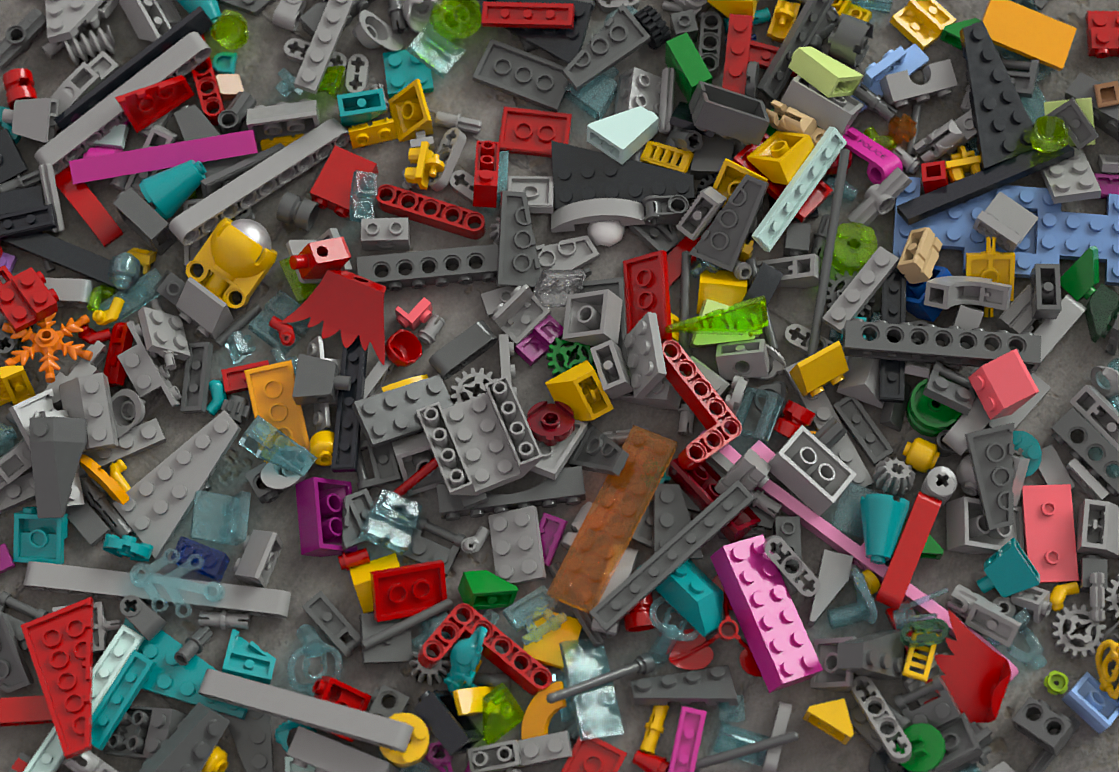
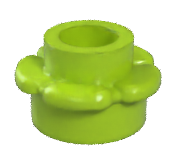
M1051 671L1049 676H1046L1044 679V686L1048 688L1047 691L1052 695L1064 694L1068 689L1069 680L1065 674L1059 671Z

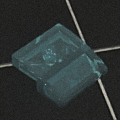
M280 290L265 304V309L249 323L248 329L281 355L285 356L310 329L308 324L311 317L288 323L293 326L295 341L291 346L282 345L278 331L268 326L273 316L284 320L301 305Z

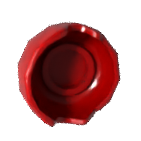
M400 329L385 342V354L397 367H408L421 357L422 345L412 332Z

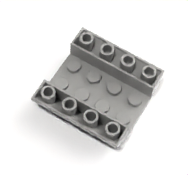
M508 376L486 383L487 393L442 410L440 403L437 402L416 410L450 495L477 496L522 478L543 459Z

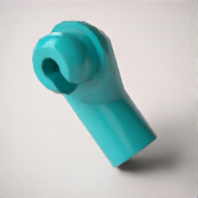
M220 380L209 382L212 401L206 407V411L212 416H215L220 410L224 399L227 400L224 384Z

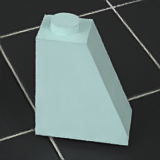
M639 106L587 125L586 141L623 165L658 133L659 117L652 111Z

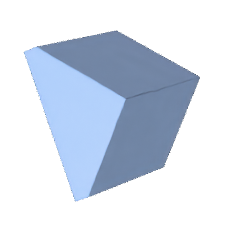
M1086 672L1061 700L1100 734L1119 715V700L1110 698L1107 692L1100 690V683L1090 673Z

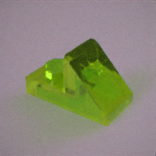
M343 65L327 67L317 92H327L337 99V95H340L345 81L346 68Z

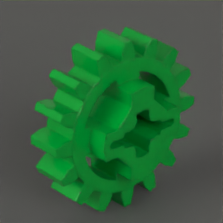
M556 337L555 345L549 346L548 350L551 353H547L546 359L550 361L547 364V368H554L552 372L553 377L586 361L587 357L588 362L596 371V367L593 365L595 363L590 345L565 340L561 341ZM582 349L586 352L587 357L583 356ZM575 352H577V353H576V359H574V360L568 365V362H569L568 359L571 358L572 356H574ZM557 358H558L559 361L562 362V365H563L562 368L559 366V364H558V362H557Z

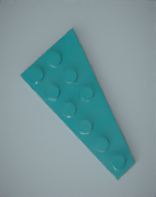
M125 618L123 625L130 628L139 635L143 636L134 628V625L129 620H127V618ZM162 630L150 642L146 638L144 639L137 651L157 664L141 688L142 690L195 706L200 702L216 712L245 720L248 709L210 699L198 693L206 670H216L197 655L185 666L178 664L174 659V654L183 645Z

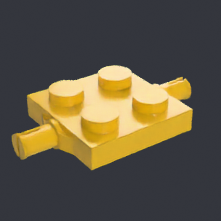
M986 237V251L966 253L965 276L992 279V282L1012 285L1010 301H1014L1015 253L996 251V237ZM984 306L983 316L988 318L989 313L990 318L994 317V308Z

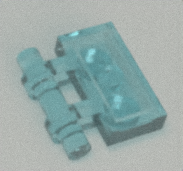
M544 585L503 610V615L516 633L524 628L528 631L526 635L521 637L526 646L533 641L537 643L543 638V635L551 630L556 631L561 627L562 623L568 620L564 612L556 616L552 611L558 607V603ZM544 617L547 622L536 627L534 622Z

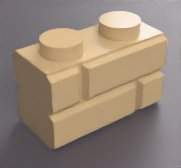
M924 227L911 230L898 262V270L905 274L904 277L910 284L929 281L933 275L932 271L935 263L939 259V252L943 244L935 237L934 232L930 228Z

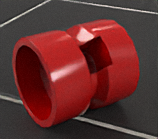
M16 68L3 74L2 79L10 109L14 110L15 100L38 99L34 88L33 74L29 69Z
M788 399L782 410L784 416L777 419L773 430L789 439L802 425L804 427L810 426L816 414Z
M652 592L624 616L626 632H641L657 627L655 612L651 611V608L654 606Z

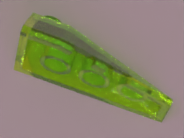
M763 295L739 302L728 307L727 310L717 309L705 314L703 317L700 315L668 325L665 330L666 333L748 334L749 337L763 334L762 329L768 326L766 298Z

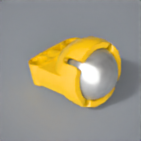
M225 217L219 221L194 259L187 264L186 274L225 302L228 307L242 308L248 304L250 297L275 263L277 252L271 249L270 235L260 223L251 219L233 221ZM196 264L202 265L204 269L200 277H197L193 272ZM235 291L240 292L242 295L240 304H235L232 300V295Z

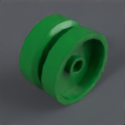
M926 378L919 382L912 391L907 403L906 415L908 422L918 433L929 437H937L941 431L950 430L962 413L923 395L928 380Z

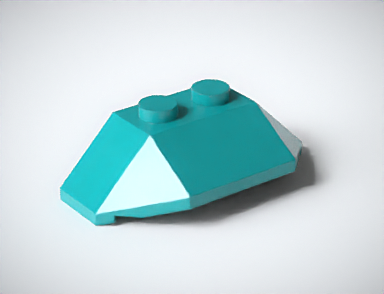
M690 559L655 589L703 637L716 631L722 622L724 592Z

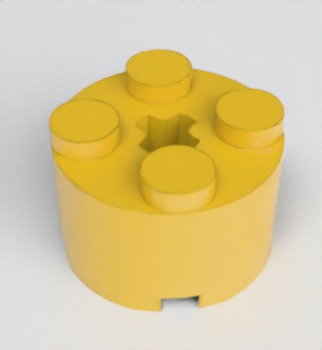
M396 713L392 715L389 719L409 724L414 728L406 752H399L379 746L382 755L390 764L402 768L421 762L426 756L430 745L429 732L425 723L419 717L410 713Z

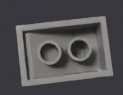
M964 496L946 502L947 550L968 554H994L1015 537L1024 551L1022 507L1013 506V525L987 530L980 499Z

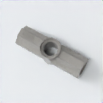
M897 167L881 184H874L867 189L864 195L865 200L847 216L848 219L862 232L879 214L884 215L891 211L895 205V198L913 181Z

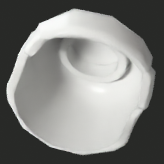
M620 220L589 223L587 228L588 237L596 246L604 245L611 247L622 240L625 226H621Z

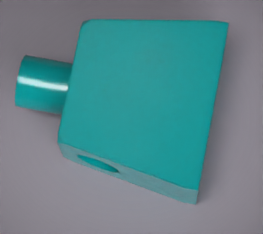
M1014 537L984 562L986 576L977 580V585L984 594L996 588L1002 597H1007L1039 585L1040 574Z

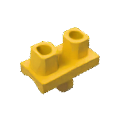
M778 0L767 36L771 37L772 40L783 43L797 18L801 4Z
M421 141L420 147L409 148L408 159L411 164H417V167H407L404 174L407 183L418 184L421 190H427L429 178L436 177V173L443 172L445 167L444 162L439 160L440 156L434 154L428 148V141Z
M962 145L958 146L956 154L950 155L951 161L945 162L948 178L953 183L965 178L964 173L971 172V175L979 172L981 158L980 155L975 156L974 150L966 151Z

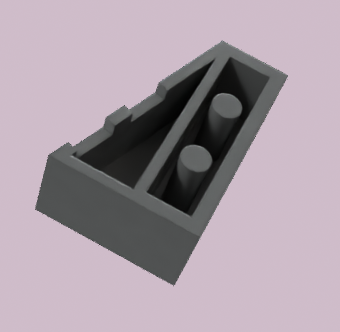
M880 630L874 634H867L861 638L838 643L836 669L876 680L903 679L905 630Z

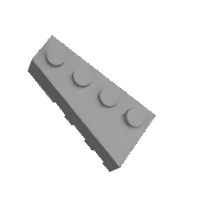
M300 726L287 752V755L294 758L292 763L305 769L307 765L316 768L315 772L401 771L389 762Z

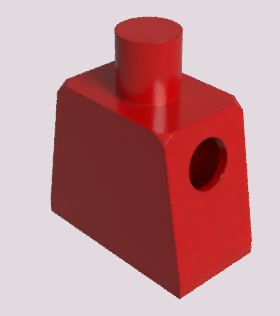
M343 236L308 243L298 255L290 257L289 264L293 270H299L301 278L304 280L323 279L327 270H340L350 260L351 255Z

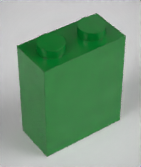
M687 32L666 41L665 63L667 67L675 69V81L689 103L698 82L702 81L712 84L713 77Z

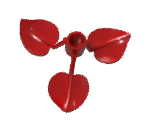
M717 574L712 581L724 592L723 609L725 620L720 623L717 634L708 641L696 629L682 631L674 640L669 662L685 670L702 669L710 664L714 656L712 649L708 645L719 638L723 641L736 639L745 648L739 656L742 669L751 676L762 677L749 645L738 635V624L730 619L728 609L733 611V608Z

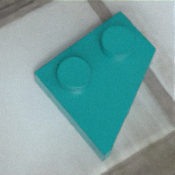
M232 629L222 672L270 685L276 658L268 652L262 651L254 642H247L239 636V631Z

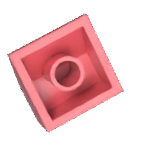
M1017 349L988 362L968 377L990 420L1012 415L1039 392Z

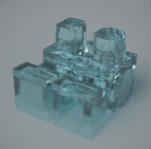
M382 489L380 494L374 499L358 537L376 545H379L384 540L382 548L402 556L410 547L411 536L422 506L415 501H409L398 496L395 492Z

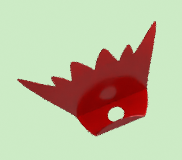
M327 270L323 279L309 298L281 322L292 323L311 317L308 328L323 321L322 339L334 335L341 329V338L345 348L352 345L359 335L364 351L367 350L369 342H371L380 362L383 365L385 363L384 293L386 287L349 271Z
M948 610L950 623L957 641L946 638L947 645L954 655L938 654L934 656L937 665L945 674L941 675L961 714L965 713L970 723L993 722L997 718L1011 677L1009 662L981 641L953 612ZM932 678L929 679V680H927V682H925V684L931 682V681H932ZM934 697V698H931V699L925 701L924 704L927 703V702H929V701H931V700H933V699H935V698H937V697Z

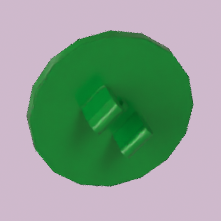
M925 723L913 724L906 728L903 732L911 744L912 756L907 762L900 764L911 772H929L936 768L942 761L945 753V740L940 731L932 725ZM897 743L896 752L904 754V748L901 749Z

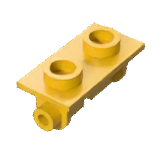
M386 117V119L373 121L371 126H368V123L352 125V128L348 129L352 148L356 149L398 139L393 118L388 119Z

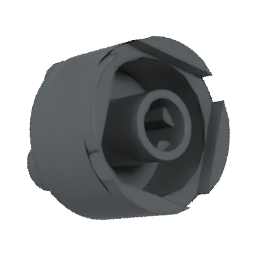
M842 13L837 23L838 28L836 32L832 31L829 35L827 44L831 46L827 55L837 61L856 67V65L859 66L867 54L869 45H867L868 37L873 38L874 25Z

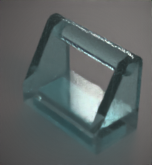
M747 387L736 416L742 428L754 395L766 398L767 400L755 432L742 429L739 435L768 444L784 399L777 393Z

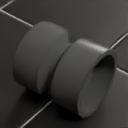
M286 192L277 210V220L289 224L294 222L295 227L310 231L319 212V203L309 199L302 201L298 195Z

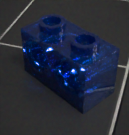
M183 536L180 537L171 556L176 565L221 582L230 562L226 553Z

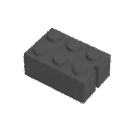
M698 82L689 102L690 112L696 128L705 132L708 130L716 132L723 138L732 137L738 139L745 145L754 144L759 146L770 123L763 101L706 82Z

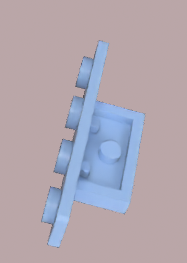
M913 44L906 50L901 46L896 50L891 49L882 57L880 62L877 64L874 62L866 68L862 84L877 96H884L879 82L884 76L905 70L908 71L910 76L928 63L929 58L916 44ZM851 95V97H853V98L857 99L858 101L862 102L861 100H859V99L856 98L855 96ZM864 104L860 113L868 108V106Z

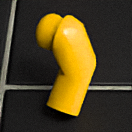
M114 297L110 308L104 311H94L92 319L96 324L102 326L116 321L125 301L119 297Z
M118 459L110 465V477L127 492L131 487L121 474L127 469V466L121 459Z
M1076 581L1057 585L1053 588L1049 601L1052 603L1051 610H1062L1066 596L1079 593V586Z

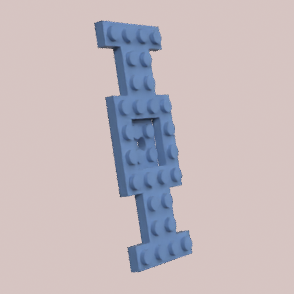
M909 177L913 182L895 198L892 254L897 256L899 260L911 230L928 227L943 244L941 249L962 250V273H965L966 253L986 251V237L972 228L976 218L982 210L985 211L996 195L1002 192L1028 211L1036 212L1033 214L1038 217L1037 222L1014 251V277L1030 278V273L1035 264H1059V259L1078 260L1089 247L1096 246L1099 253V262L1105 263V285L1119 286V194H1108L1106 215L1061 211V203H1053L1047 188L1004 185L911 225H908L897 213V206L920 196L921 178ZM996 245V251L1007 252L998 245Z

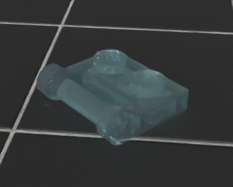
M430 23L424 27L406 50L441 78L446 76L465 52L463 48L456 47L434 30V26Z

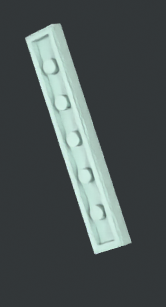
M829 126L752 234V238L764 251L770 252L837 158L840 150L846 145L847 141L835 127Z

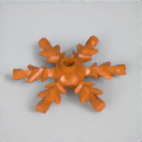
M54 313L36 323L42 328L37 333H33L32 328L29 327L28 330L24 329L16 334L10 324L5 322L2 326V331L13 333L10 336L11 339L22 338L21 342L31 340L33 344L31 347L21 346L23 350L12 351L11 354L14 357L5 360L4 364L6 366H15V364L20 362L21 366H24L29 357L33 360L34 354L40 352L43 357L39 362H43V364L39 368V372L45 371V381L47 383L55 382L54 370H60V366L55 362L59 359L54 356L58 350H62L64 357L68 353L73 360H77V356L88 361L92 359L93 352L82 350L85 346L84 344L72 345L74 341L67 343L62 341L64 336L73 337L71 333L82 332L83 329L80 326L90 323L89 317L85 314L76 321L71 317L66 326L61 324L60 330L55 331L51 328L56 323V321H52L56 315Z

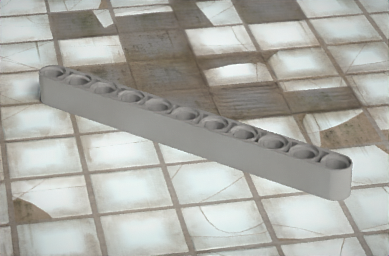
M30 561L27 564L23 584L25 588L38 591L122 600L128 595H135L144 603L219 612L228 610V613H250L253 616L280 619L288 617L291 593L284 590Z

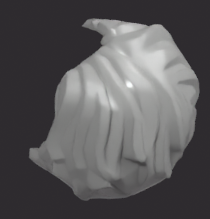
M406 0L403 3L404 19L413 31L421 33L424 29L436 25L438 14L440 13L438 0Z

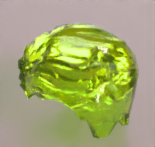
M224 10L217 21L213 23L211 36L221 47L233 50L239 47L242 48L249 39L247 21L239 12Z
M1041 116L1037 118L1029 137L1032 148L1039 150V152L1052 153L1069 144L1068 127L1065 128L1064 121L1054 116Z

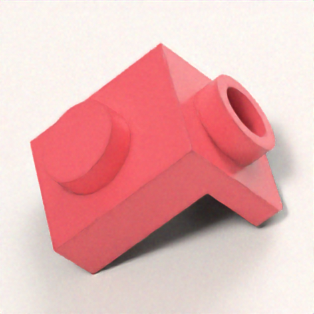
M425 297L409 314L399 306L395 308L397 322L404 328L410 327L413 331L421 323H426L432 316L433 311L431 302Z

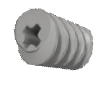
M106 25L105 33L99 27L98 35H95L90 30L89 38H86L81 33L80 41H77L75 37L71 39V44L64 40L70 58L76 66L80 64V58L87 63L88 55L94 59L97 56V52L101 53L104 51L106 53V49L111 54L115 52L116 45L109 25Z
M943 466L935 467L926 476L921 486V492L942 500L940 506L942 507L954 493L957 486V478L949 468Z

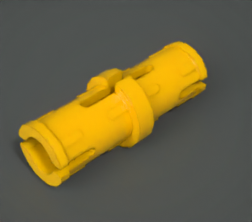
M653 706L649 721L645 723V735L639 750L655 754L660 734H663L665 729L663 725L670 706Z

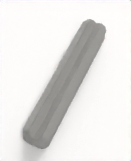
M669 67L662 70L658 131L664 134H669L672 131V125L669 122L673 114L676 71L674 68Z
M51 163L39 165V172L46 205L53 204L56 213L57 228L51 229V231L54 233L64 231L65 227L53 166Z

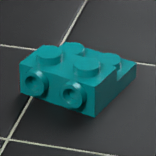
M23 507V511L14 513L13 562L28 563L34 561L63 564L64 539L68 538V513H65L63 518L41 519L38 518L37 507Z

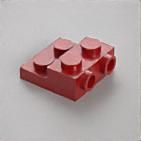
M1087 11L1088 56H1095L1096 58L1119 57V11Z
M32 267L11 277V283L0 288V312L16 334L58 312L57 302L59 298L53 288L47 289L45 286L46 279L42 272H35Z
M322 676L321 679H317L312 688V692L315 693L314 698L364 712L367 710L372 697L330 676ZM318 729L322 732L330 733L347 742L353 743L354 741L353 738L345 737L342 735Z

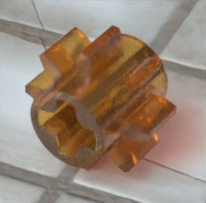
M903 114L901 118L895 116L888 124V136L892 137V140L898 144H901L903 140L909 142L916 135L915 125L917 123L906 114Z

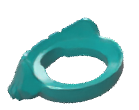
M287 721L276 728L275 739L287 753L289 750L287 738L290 730L299 726L315 733L317 730L310 726Z

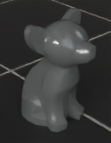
M832 5L807 47H813L822 52V41L830 35L840 18Z

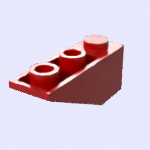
M477 141L473 207L496 208L500 142Z

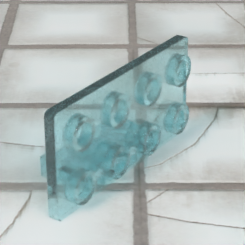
M590 639L561 642L559 646L564 668L552 673L553 683L561 681L564 688L610 672L604 644L595 648ZM613 681L566 698L567 707L560 709L562 722L576 719L581 740L624 734Z

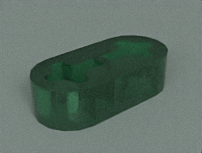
M938 618L910 622L903 627L900 639L907 647L939 644L946 639L949 627L944 620ZM934 626L943 630L940 636H937L934 632H927L932 631ZM909 630H912L915 634L922 633L917 635L915 640H912L909 636L906 637Z

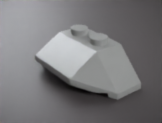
M119 0L139 39L154 42L182 20L172 0Z

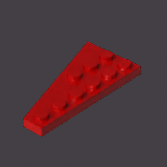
M92 597L21 625L64 756L67 760L91 750L94 605Z

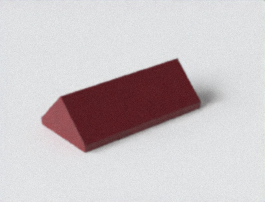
M689 453L693 459H696L692 453ZM678 458L670 462L668 475L676 484L680 485V488L701 511L706 509L720 496L714 487L722 477L707 461L694 470L683 469L678 462ZM746 507L720 532L731 543H735L757 526L761 519L749 507Z

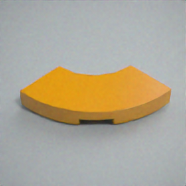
M86 454L81 455L79 464L88 476L94 479L113 500L122 505L130 500L121 486L101 469L97 462Z
M558 681L550 684L548 688L538 692L531 700L522 721V740L548 735V726L552 717L558 710L567 707L566 699L550 704L546 701V696L563 689V682Z

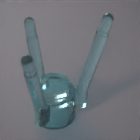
M948 588L933 592L910 603L901 604L899 610L893 611L896 629H904L905 632L914 631V628L932 632H949V627L915 625L920 620L937 618V614L916 615L914 609L910 610V608L949 591Z

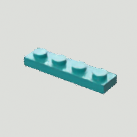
M133 650L92 715L91 744L100 750H103L157 664L136 650Z

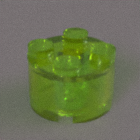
M438 0L432 8L429 23L435 33L442 39L453 43L461 41L476 33L480 28L482 19L481 6L477 0Z
M857 222L842 223L838 226L832 265L838 273L844 275L846 270L850 276L853 275L854 271H857V274L878 248L874 230Z

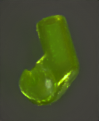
M873 126L868 127L863 132L864 135L889 151L897 146V139L895 137L878 135Z
M106 285L93 288L87 309L92 312L99 310L102 300H111L113 298L114 289L106 287Z

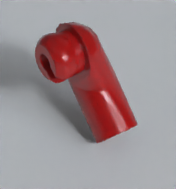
M273 316L268 326L278 331L282 345L291 346L295 341L293 326L288 323H281L283 320Z
M89 324L80 326L83 331L77 334L81 340L91 345H94L97 340L102 343L111 338L110 328L95 331L89 327Z

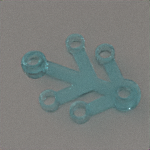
M167 549L161 558L150 565L138 563L133 566L130 571V580L135 586L144 587L152 601L151 607L155 612H164L168 608V602L160 597L153 583L164 586L176 606V615L181 618L189 617L192 608L189 604L185 603L178 589L204 594L207 600L213 602L220 601L225 596V588L219 582H209L206 585L179 579L193 569H200L203 566L204 560L197 554L190 555L187 562L166 575L157 574L156 572L168 564H175L179 561L180 554L175 549ZM170 552L175 553V559L173 561H170L168 559V554ZM194 557H197L199 564L194 567L191 561ZM143 570L146 576L143 580H140L138 573ZM212 587L217 588L215 596H211L209 593ZM159 600L164 604L160 610L156 608V602ZM182 606L187 607V613L185 615H182L180 613V608Z

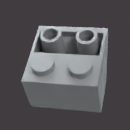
M1084 499L1078 510L1077 553L1119 559V506L1100 500Z

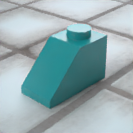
M383 88L337 95L340 121L344 127L364 124L387 111Z

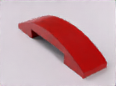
M70 166L55 175L58 190L66 197L104 247L124 234L84 182L73 184Z

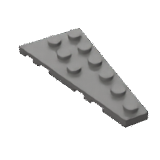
M225 410L126 492L130 499L124 505L117 501L113 503L142 543L154 546L152 555L157 560L162 555V550L167 542L171 541L175 534L174 531L181 520L185 519L201 494L209 476H212L215 472L218 462L227 453L241 431L240 427Z

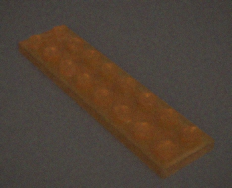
M633 425L622 446V449L629 454L625 466L619 476L607 475L547 591L548 597L586 613H589L598 605L678 447L677 441Z

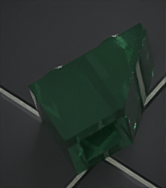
M1102 283L1087 303L1085 311L1091 341L1094 343L1097 342L1100 336L1105 339L1112 328L1109 325L1112 318L1116 320L1119 314V294Z

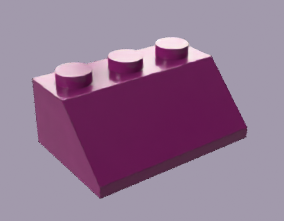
M312 477L295 484L301 555L326 557L342 555V552L347 554L357 551V545L344 551L342 549L343 498L352 494V483L350 481Z

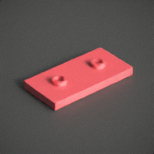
M1071 484L1023 486L1021 502L1025 552L1040 574V583L1078 582Z

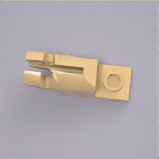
M773 100L771 102V105L774 106V111L766 109L771 127L779 131L810 135L814 147L826 132V130L817 127L814 118L790 106L788 108L787 105L779 101Z

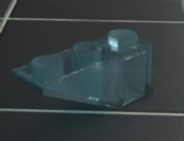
M259 415L238 442L258 458L304 477L317 459V457Z

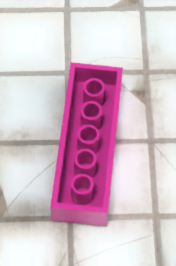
M762 534L722 546L710 558L769 693L807 681L823 671V668L778 567L764 552L765 538Z

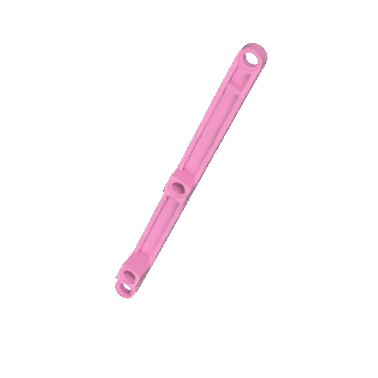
M760 440L750 448L767 463L775 455ZM730 445L719 451L733 464L742 456ZM770 479L762 488L758 486L754 488L755 491L757 489L761 492L764 490L765 495L782 505L780 509L787 515L800 516V524L837 552L853 556V564H856L863 571L866 569L871 570L880 584L882 583L888 566L871 563L870 559L866 557L864 543L859 546ZM910 583L903 601L909 600L915 610L956 639L948 611ZM964 624V625H965L974 635H976L981 641H983L986 645H988V646H989L991 649H993L995 652H997L998 654H1000L1001 656H1003L1004 658H1006V657H1005L1002 653H1000L994 646H992L985 638H983L981 635H979L977 632H975V631H974L973 629H971L969 626H967L966 624ZM1008 660L1011 668V677L1009 682H1011L1018 675L1019 671L1016 668V666Z

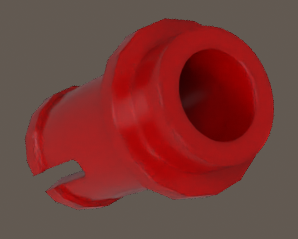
M366 547L347 554L342 552V555L338 556L341 570L346 569L349 571L351 567L370 563Z

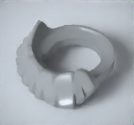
M766 344L768 355L774 359L773 369L768 376L757 378L759 380H770L777 374H783L785 371L786 362L784 357L780 356V352H777L776 349L774 350L768 344Z
M1101 365L1094 367L1090 372L1092 385L1106 399H1116L1119 396V372L1113 368ZM1099 371H1102V375L1109 380L1110 388H1106L1100 383L1098 379Z

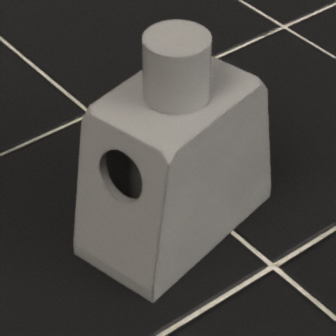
M59 99L15 100L14 110L4 109L2 120L4 123H12V133L48 143L56 136L57 124L54 119L58 116Z

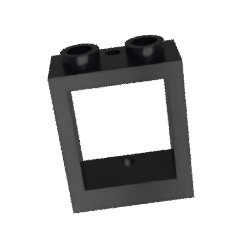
M429 690L418 698L420 703L414 709L450 756L466 753L467 749L472 748L484 737L468 716H458L455 700L448 690H435L433 692Z

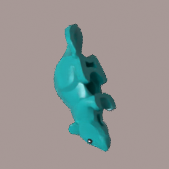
M478 627L469 638L458 641L451 650V669L447 674V678L444 679V683L447 684L453 699V691L463 689L465 681L467 686H471L472 681L475 679V669L480 662L483 651L482 645L487 634L485 627Z

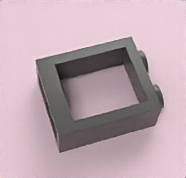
M131 187L126 191H122L116 197L113 204L122 220L160 256L177 241L176 236L169 230V223Z

